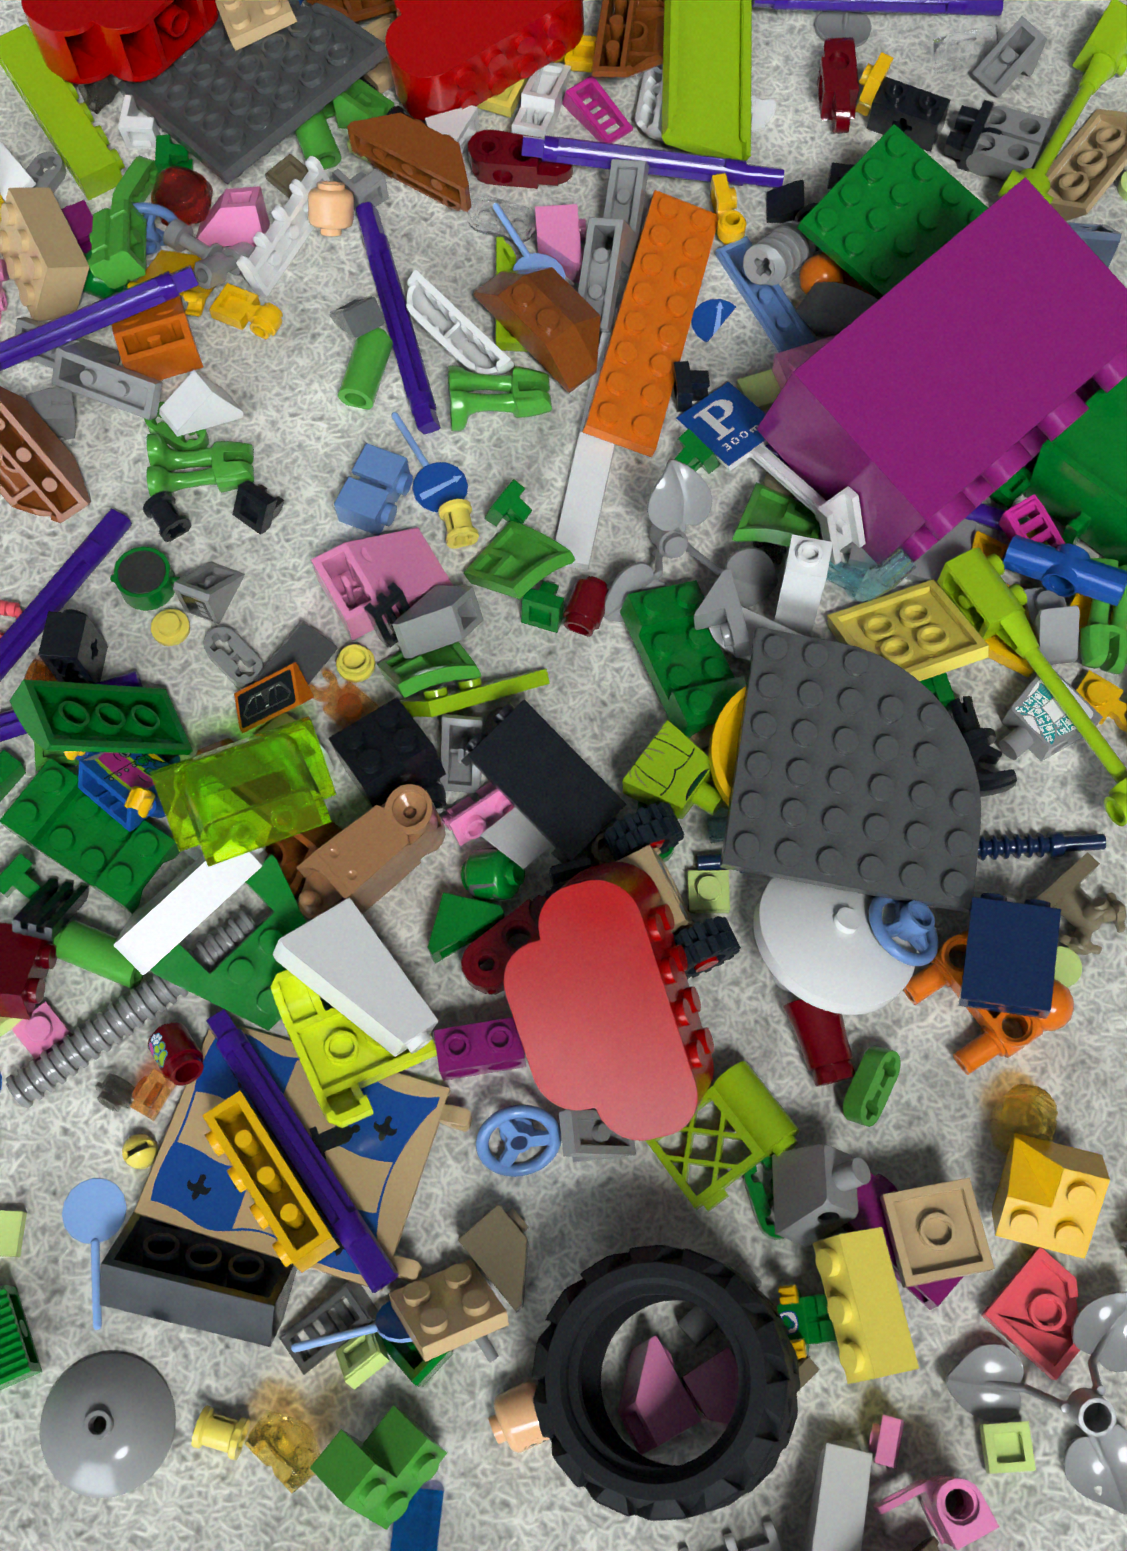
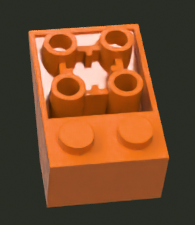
M181 296L112 324L121 361L126 369L160 381L203 368Z

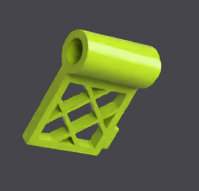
M741 1061L720 1075L713 1086L707 1090L689 1122V1127L685 1126L678 1131L688 1133L684 1157L667 1155L658 1144V1141L664 1137L645 1141L696 1210L704 1206L709 1212L729 1197L725 1188L764 1158L773 1154L778 1158L784 1151L792 1150L798 1144L795 1137L800 1129L748 1062ZM713 1101L721 1112L719 1131L695 1128L698 1111ZM727 1121L736 1133L725 1132ZM694 1134L718 1137L715 1161L691 1158ZM724 1138L743 1141L752 1154L738 1165L722 1163ZM672 1162L683 1164L682 1175ZM690 1165L714 1168L711 1185L696 1196L687 1183ZM720 1169L730 1170L719 1178Z

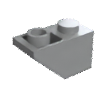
M436 585L392 625L404 658H413L463 640L484 619L473 586Z

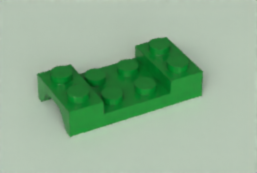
M697 580L627 594L620 610L624 623L670 722L688 738H691L706 726L715 724L728 701L747 685L743 676L734 677L709 627L700 630L695 629L694 614L705 598Z
M51 758L0 819V823L7 830L131 914L139 907L143 889L162 864L175 859L182 851V848L174 839L145 820L137 828L129 832L78 789V776Z

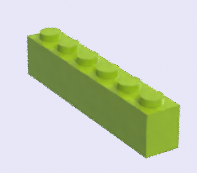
M27 24L1 35V67L61 157L87 200L89 201L115 188L123 177L120 170L125 168L124 163L115 148L112 150L108 149L107 146L110 144L101 126H93L94 119L85 102L80 104L77 102L79 96L73 84L64 81L45 65L33 33Z

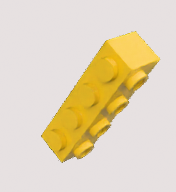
M241 1091L233 1094L202 1115L211 1131L205 1134L206 1139L218 1157L225 1153L233 1166L226 1170L240 1193L246 1189L249 1191L255 1201L249 1209L263 1230L268 1226L271 1227L278 1239L272 1244V1247L285 1267L293 1263L303 1273L340 1247Z

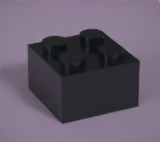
M397 697L328 738L342 766L371 808L384 804L392 791L402 785L413 784L424 787L428 783H432L446 775L434 745Z

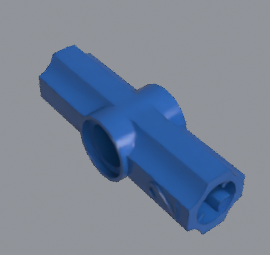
M1015 535L1008 546L1003 560L1005 569L1040 580L1045 589L1053 591L1062 597L1072 596L1076 592L1118 606L1127 585V571L1091 560L1089 554L1083 548L1074 544H1061L1055 548Z

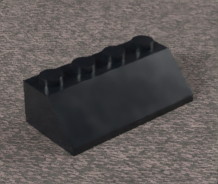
M133 1212L101 1263L99 1305L271 1347L284 1319L297 1268L293 1263L285 1267L278 1258Z

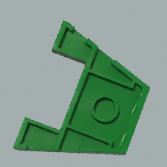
M272 854L266 857L263 866L245 882L272 912L210 972H207L178 943L150 969L156 976L268 1031L281 1019L271 991V985L276 974L287 970L277 962L273 952L280 938L306 923L277 859Z

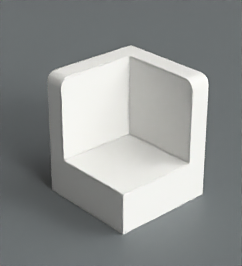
M133 95L124 96L118 128L126 148L156 150V136L163 135L164 130L156 124L154 117H147L144 113L138 111Z

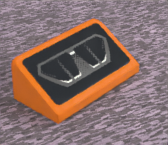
M296 662L234 693L239 728L243 734L314 698Z

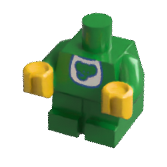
M796 1284L778 1287V1293H780L781 1298H779L780 1304L777 1305V1310L789 1330L787 1335L795 1349L797 1359L807 1357L809 1344L837 1342L833 1323L828 1315L825 1294L802 1297Z

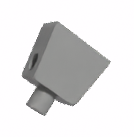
M816 1144L784 1151L778 1158L773 1154L775 1234L807 1247L854 1219L858 1213L857 1187L869 1183L871 1178L870 1169L866 1162L858 1157L853 1159L852 1155L827 1144Z

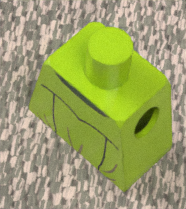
M668 720L622 780L623 793L648 806L654 803L656 805L661 802L669 803L677 819H683L694 804L713 816L724 801L718 790L709 785L712 780L709 757Z

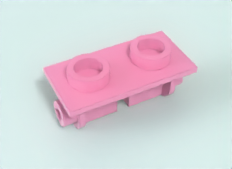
M491 782L476 791L480 798L479 801L475 803L468 796L453 807L446 809L447 814L441 817L448 830H452L460 847L471 839L480 837L486 829L515 807Z

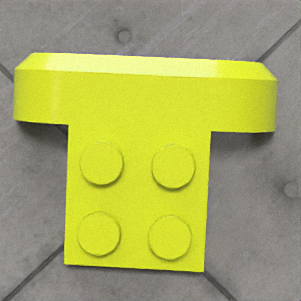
M288 970L276 974L271 991L276 1006L326 1121L330 1124L344 1128L373 1115V1108L367 1095H363L362 1088L437 1056L436 1045L432 1039L427 1045L413 1054L407 1049L395 1057L334 1007L325 1011L319 995Z

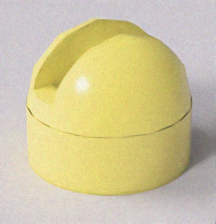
M142 1133L132 1135L123 1145V1159L132 1168L146 1169L154 1163L159 1151L158 1145L149 1135ZM147 1142L149 1148L129 1156V1151Z

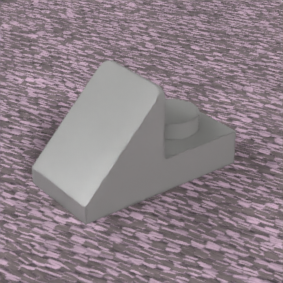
M1021 16L972 74L997 97H1000L1022 71L1029 77L1033 74L1047 38Z
M727 569L722 571L695 612L694 625L696 630L720 625L724 646H732L736 659L751 655V642L732 571Z
M1045 587L1024 589L1027 596V604L1023 606L1025 615L1040 646L1039 650L1050 665L1076 662L1078 659L1079 607L1077 605L1067 606L1064 597L1058 596L1053 591H1048Z
M568 1109L559 1112L563 1156L572 1157L573 1163L636 1155L635 1141L624 1138L609 1129L598 1115L597 1110L576 1111Z

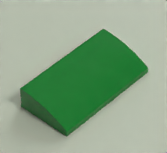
M23 679L9 700L25 731L45 750L190 755L193 751L166 689Z

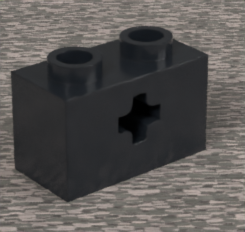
M885 77L872 102L867 129L884 135L895 124L919 147L931 152L944 127L951 100Z
M66 609L63 612L48 611L38 653L58 682L87 684L101 682L108 646L88 615L74 609Z

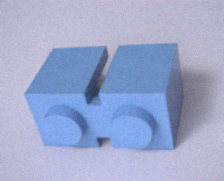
M366 443L352 469V473L359 476L360 479L357 480L348 476L334 503V507L340 522L379 536L385 525L388 527L392 525L397 513V505L394 504L395 502L397 503L400 495L406 496L408 494L413 476L410 474L406 457Z

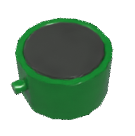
M146 546L133 548L125 552L115 563L114 574L110 577L111 582L116 584L125 602L134 609L143 611L155 610L167 604L175 594L173 589L174 582L180 579V577L175 576L170 563L163 553L155 548Z

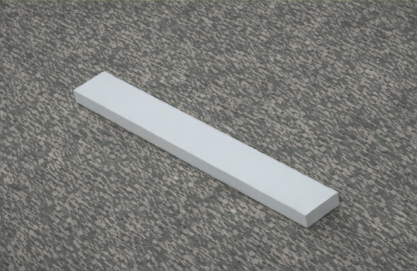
M615 308L612 329L618 312V308ZM602 332L598 347L597 373L591 379L555 539L556 542L569 549L576 559L566 567L589 570L616 445L582 432L611 333Z

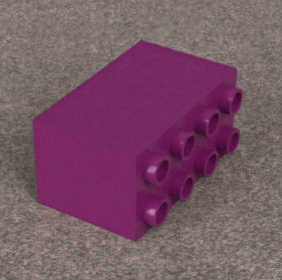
M1025 177L794 370L759 424L757 431L791 469L826 501L847 486L859 495L866 542L862 548L878 565L899 547L914 563L1040 452L1042 445L1048 439L1052 442L1089 409L1086 402L1100 388L1105 393H1108L1127 376V288Z

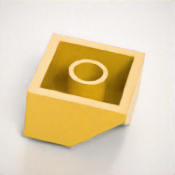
M1014 1133L992 1206L995 1236L1085 1259L1110 1182L1103 1155Z

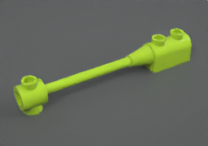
M1111 0L1072 65L1083 72L1078 92L1034 168L1023 169L1020 172L1012 169L997 194L1000 198L1026 177L1051 204L1054 197L1047 194L1050 190V181L1046 176L1049 168L1091 95L1115 74L1122 76L1127 69V5L1118 0Z
M980 548L971 549L945 562L937 580L938 584L984 640L997 634L1018 655L1028 661L1117 783L1108 792L1109 796L1104 799V807L1108 816L1115 824L1125 826L1127 824V768L1039 650L1040 646L1027 620L1023 607L1027 604V596L1024 589L1019 584H1013L1008 587L1001 578V575L1005 572L1001 558L994 553L986 557Z

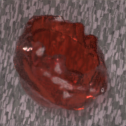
M169 166L159 173L151 193V202L171 210L178 219L188 225L197 224L205 221L209 214L213 189L200 173L183 166ZM160 217L161 223L168 226L169 223Z

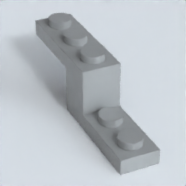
M612 159L603 218L589 217L578 293L601 315L600 332L611 333L620 272L630 271L638 244L649 172V164L646 161Z
M27 317L17 318L15 336L43 323ZM81 337L28 359L53 368L51 384L148 420L157 418L163 382L118 366L120 354L117 350Z

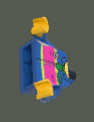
M64 751L67 759L79 760L78 789L129 832L137 828L149 816L163 818L168 814L175 795L173 787L174 769L180 766L181 763L179 755Z

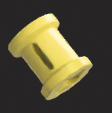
M450 500L442 504L438 509L440 519L445 521L448 533L446 535V544L449 548L456 549L469 546L478 541L479 533L472 525L470 517L472 507L468 500Z
M206 1405L197 1420L191 1445L197 1449L204 1445L228 1453L229 1459L237 1460L241 1454L250 1427V1421L244 1417L240 1420H235L217 1414L214 1411V1407Z

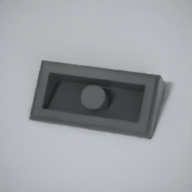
M301 622L253 681L256 683L296 662L309 685L338 647L316 630Z

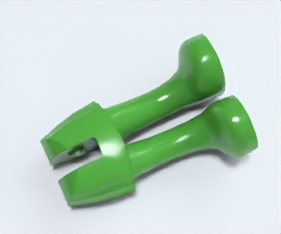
M458 365L448 366L451 431L464 430L469 416L478 412L513 413L516 418L545 414L552 410L551 396L547 393L550 390L549 375L547 373L529 368L514 367L512 375H488L469 372ZM492 390V391H502V392H507V393H505V394H479V393H469V391Z
M158 433L147 434V453L150 466L147 467V485L150 497L163 491L173 493L178 490L205 485H217L220 493L238 489V485L247 480L252 483L254 482V467L251 465L254 461L252 444L216 441L213 447L177 451L167 446L162 435ZM210 467L207 469L192 472H171L186 468Z
M1090 558L1091 560L1127 571V565L1119 566V561ZM1127 585L1118 606L1113 605L1109 625L1110 604L1092 598L1087 625L1080 629L1082 666L1093 669L1100 667L1102 671L1112 674H1121L1127 664Z

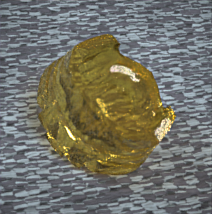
M1031 1084L1014 1085L990 1111L989 1126L993 1146L1007 1157L1014 1133L1054 1142L1058 1111L1051 1095L1044 1089Z
M266 1410L263 1417L259 1419L250 1431L245 1445L265 1466H272L274 1475L291 1493H294L316 1475L310 1467L320 1456L317 1441L310 1425L303 1420Z

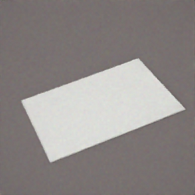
M516 807L480 835L523 869L552 846Z

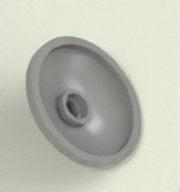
M101 1354L88 1358L72 1367L59 1379L51 1390L45 1402L40 1420L41 1449L52 1474L71 1491L93 1498L116 1497L141 1486L162 1465L173 1442L176 1411L171 1391L163 1377L151 1365L137 1357L126 1354ZM98 1416H103L106 1420V1428L101 1434H97L93 1428V1423Z

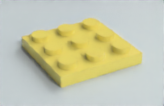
M934 579L827 615L828 628L838 642L875 653L898 665L918 681L989 658V645Z

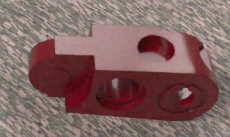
M853 37L828 38L824 42L823 57H821L819 77L817 79L821 120L832 121L833 134L848 133L850 119H855L859 93L855 42Z
M489 129L475 133L468 142V156L472 172L480 182L485 184L538 189L539 184L558 186L567 182L573 175V165L542 161V158L522 156L523 136L529 135Z
M538 895L532 901L529 898L471 943L464 951L461 960L462 972L471 987L486 995H496L504 991L506 965L511 956L518 950L512 948L508 941L515 934L522 933L531 939L539 932L538 922L542 910V902L548 900L544 895ZM488 959L494 961L495 964L492 970L483 971L479 968Z

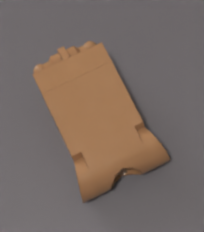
M413 784L398 787L392 791L384 804L374 806L298 865L296 868L306 878L303 890L299 895L301 913L309 919H314L339 904L342 900L350 897L361 914H363L421 863V859L425 855L437 851L443 844L446 835L445 825L428 792L422 787Z

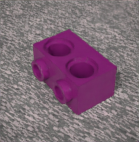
M513 1017L434 1030L439 1072L443 1081L527 1067L524 1048Z

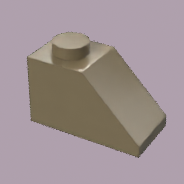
M498 1204L462 1235L458 1241L517 1313L524 1306L529 1242L523 1233L529 1227L513 1208L505 1212Z

